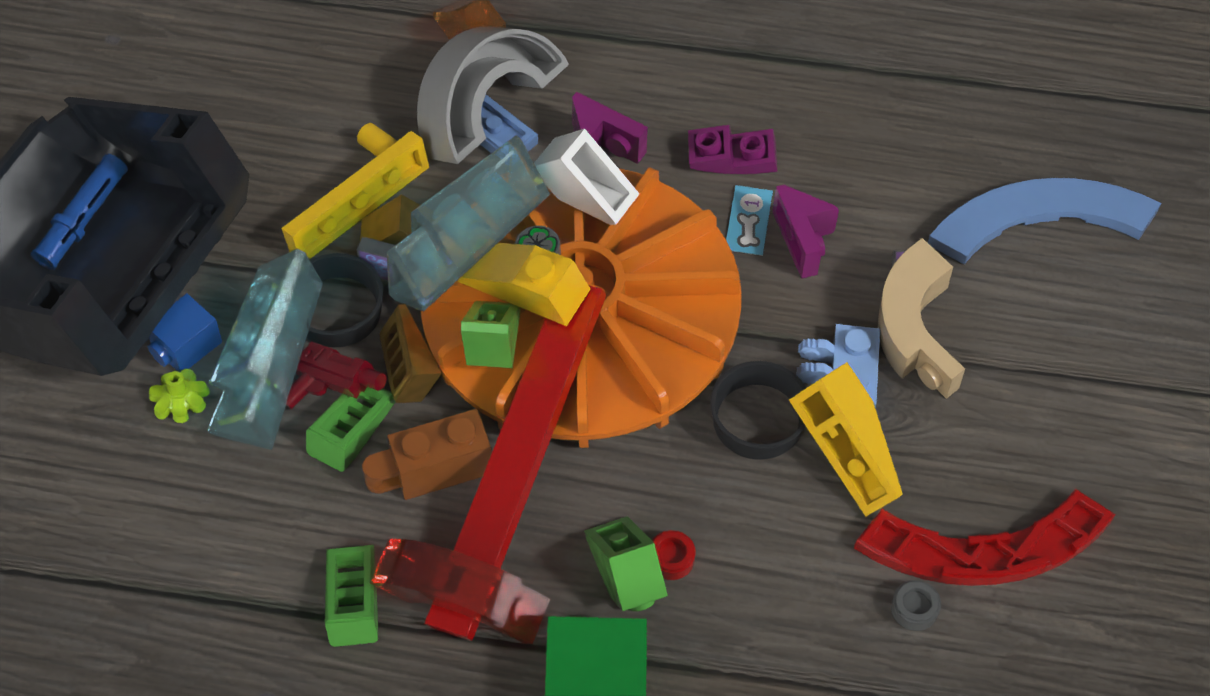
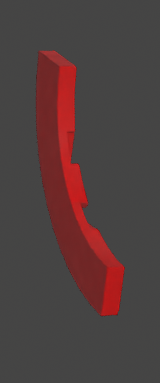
M1075 489L1062 504L1046 516L1035 521L1032 526L1010 534L1003 532L991 535H975L964 539L940 536L937 531L911 524L882 508L856 540L854 549L882 565L920 579L954 585H997L1037 576L1066 563L1098 539L1111 524L1116 514Z

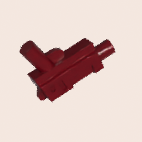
M311 341L296 358L297 362L291 368L299 378L279 398L291 410L308 393L321 396L327 392V389L357 399L361 391L364 392L367 387L377 391L382 390L387 379L384 373L374 370L368 361L358 357L353 359L344 356L335 349Z

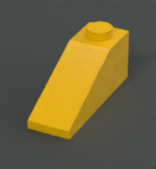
M479 241L455 277L462 284L564 326L569 324L590 291L589 285L572 259L536 245Z
M848 362L789 399L791 405L865 517L903 495L873 400Z

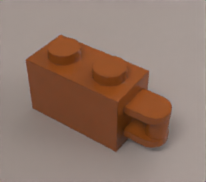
M476 408L387 435L389 449L366 457L363 461L362 469L365 484L369 491L380 494L401 488L404 500H408L482 477L492 450Z

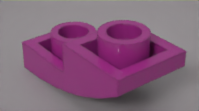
M729 125L688 130L689 165L691 169L722 174L778 172L776 139L773 129L732 134Z

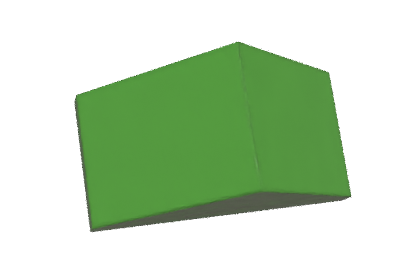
M475 301L461 321V335L467 365L513 368L521 307L503 302Z

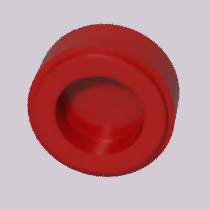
M668 530L657 534L652 539L657 551L663 579L678 580L691 572L695 563L696 549L693 541L686 534L676 530Z

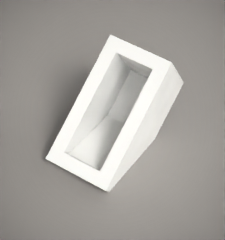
M585 129L555 137L530 167L558 200L609 225L617 224L640 194Z

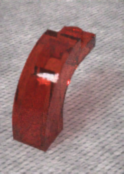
M388 539L370 582L409 603L436 605L471 617L524 644H533L550 601L549 598L520 584L521 578L498 567L444 547L408 539Z

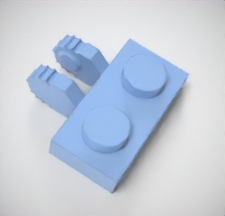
M836 324L833 344L825 339H803L798 345V353H800L801 358L808 359L809 361L832 363V368L825 363L806 362L801 363L797 367L796 375L803 383L813 384L848 362L872 398L876 408L880 328Z

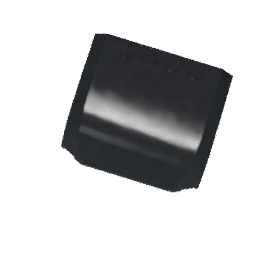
M67 97L64 101L68 107L49 121H46L41 116L25 129L0 160V351L39 363L99 376L125 370L141 346L149 339L150 334L165 313L173 306L176 298L189 280L197 273L200 265L213 247L221 240L224 232L247 200L250 174L206 111ZM104 154H112L118 157L127 165L128 171L122 176L104 203L85 226L83 238L79 242H73L57 264L55 270L47 269L37 263L32 258L31 252L52 227L50 221L54 215L64 211L80 187L100 163Z

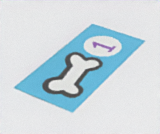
M735 185L726 238L731 251L763 256L772 190Z

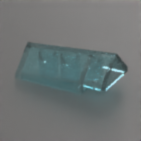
M517 135L411 212V234L387 251L389 295L395 301L424 312L550 195L523 141Z
M297 248L259 266L208 382L224 391L207 429V432L215 436L270 450L273 448L323 285L306 253Z

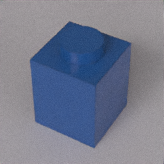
M186 293L173 304L150 334L149 339L151 343L147 347L160 365L165 367L170 364L178 372H181L183 369L192 367L221 344L222 338L216 319Z

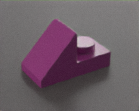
M579 92L572 96V124L574 132L585 129L600 147L603 146L614 155L625 157L637 164L641 161L647 152V126Z
M776 186L772 212L801 279L818 275L821 257L825 255V245L822 236L835 231L839 210L833 204L789 186Z

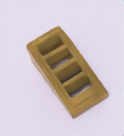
M400 304L379 333L389 384L396 403L422 402L442 373L406 304Z

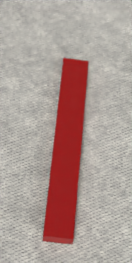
M589 285L590 291L567 326L545 318L425 620V624L430 628L473 641L606 298V293L602 288Z

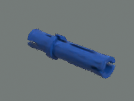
M104 154L100 163L80 187L64 211L55 214L51 219L52 227L31 252L32 258L37 263L47 269L55 270L57 264L73 242H79L83 238L85 226L104 203L122 176L127 173V165L122 160L112 154Z

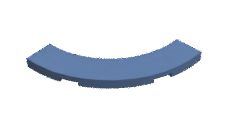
M1076 178L1027 180L990 190L960 206L930 234L928 244L965 265L975 252L995 237L1001 235L1003 230L1021 223L1025 226L1039 222L1059 221L1060 217L1081 218L1085 223L1108 227L1139 240L1157 214L1161 203L1126 188L1098 181Z

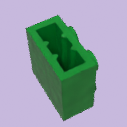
M548 616L545 696H646L647 619Z

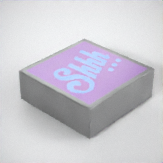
M362 237L357 247L358 257L368 262L377 271L382 280L402 284L407 273L404 248Z

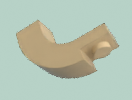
M921 238L898 258L886 278L878 314L880 343L888 362L902 379L916 369L919 378L931 390L937 389L947 399L960 388L965 368L928 333L921 318V311L948 288L953 266Z

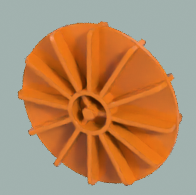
M651 167L644 174L618 168L640 194L615 225H609L558 200L535 172L514 179L508 172L498 175L497 187L471 203L456 218L448 217L442 224L443 234L434 247L425 269L421 284V320L428 348L442 373V378L466 402L477 408L481 413L497 421L498 428L501 430L545 317L520 308L513 368L467 365L461 335V321L475 301L508 302L462 284L455 277L479 241L515 244L517 236L526 228L546 226L558 235L561 255L575 262L588 285L602 288L606 293L603 306L551 438L579 440V448H589V440L625 435L647 428L653 424L659 429L668 425L669 416L684 408L714 378L720 376L738 332L741 315L739 271L734 255L725 237L717 227V217L711 210H702L688 197L660 182L659 171Z

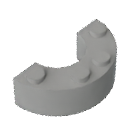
M491 26L476 27L463 31L450 39L430 62L423 77L418 96V131L423 139L428 158L459 164L486 139L481 124V107L486 92L495 80L505 75L512 85L542 89L569 65L562 52L544 36L522 29Z

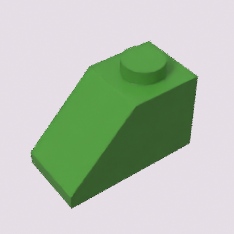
M628 516L584 530L586 540L609 596L622 611L645 610L651 607L655 600L668 596L655 544Z

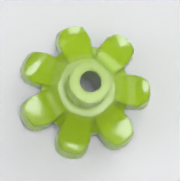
M183 369L181 372L172 371L162 375L161 385L150 387L149 399L152 402H157L154 407V415L158 419H165L172 412L174 422L185 423L189 419L187 410L190 409L195 413H200L206 408V403L202 397L208 396L210 390L204 381H196V375L193 370Z

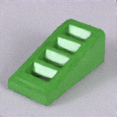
M367 387L364 392L361 391L357 399L341 394L306 430V451L308 455L343 472L357 457L395 404L392 392L384 388L377 391ZM360 398L374 406L369 408L357 402V400ZM349 412V413H351V414H353V415H355V416L361 418V420H359V419H357V418H355V417H353V416H351V415H349V414H347V413ZM339 426L343 428L344 430L348 431V433L338 429L337 427Z
M374 545L326 549L325 627L331 646L367 644L378 641ZM364 566V570L338 573V569ZM364 584V586L339 589V587ZM364 603V605L339 607V605Z

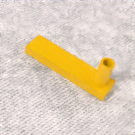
M365 124L358 132L357 142L377 157L281 228L291 257L303 265L430 168L423 139L410 131L399 140H396L375 124Z

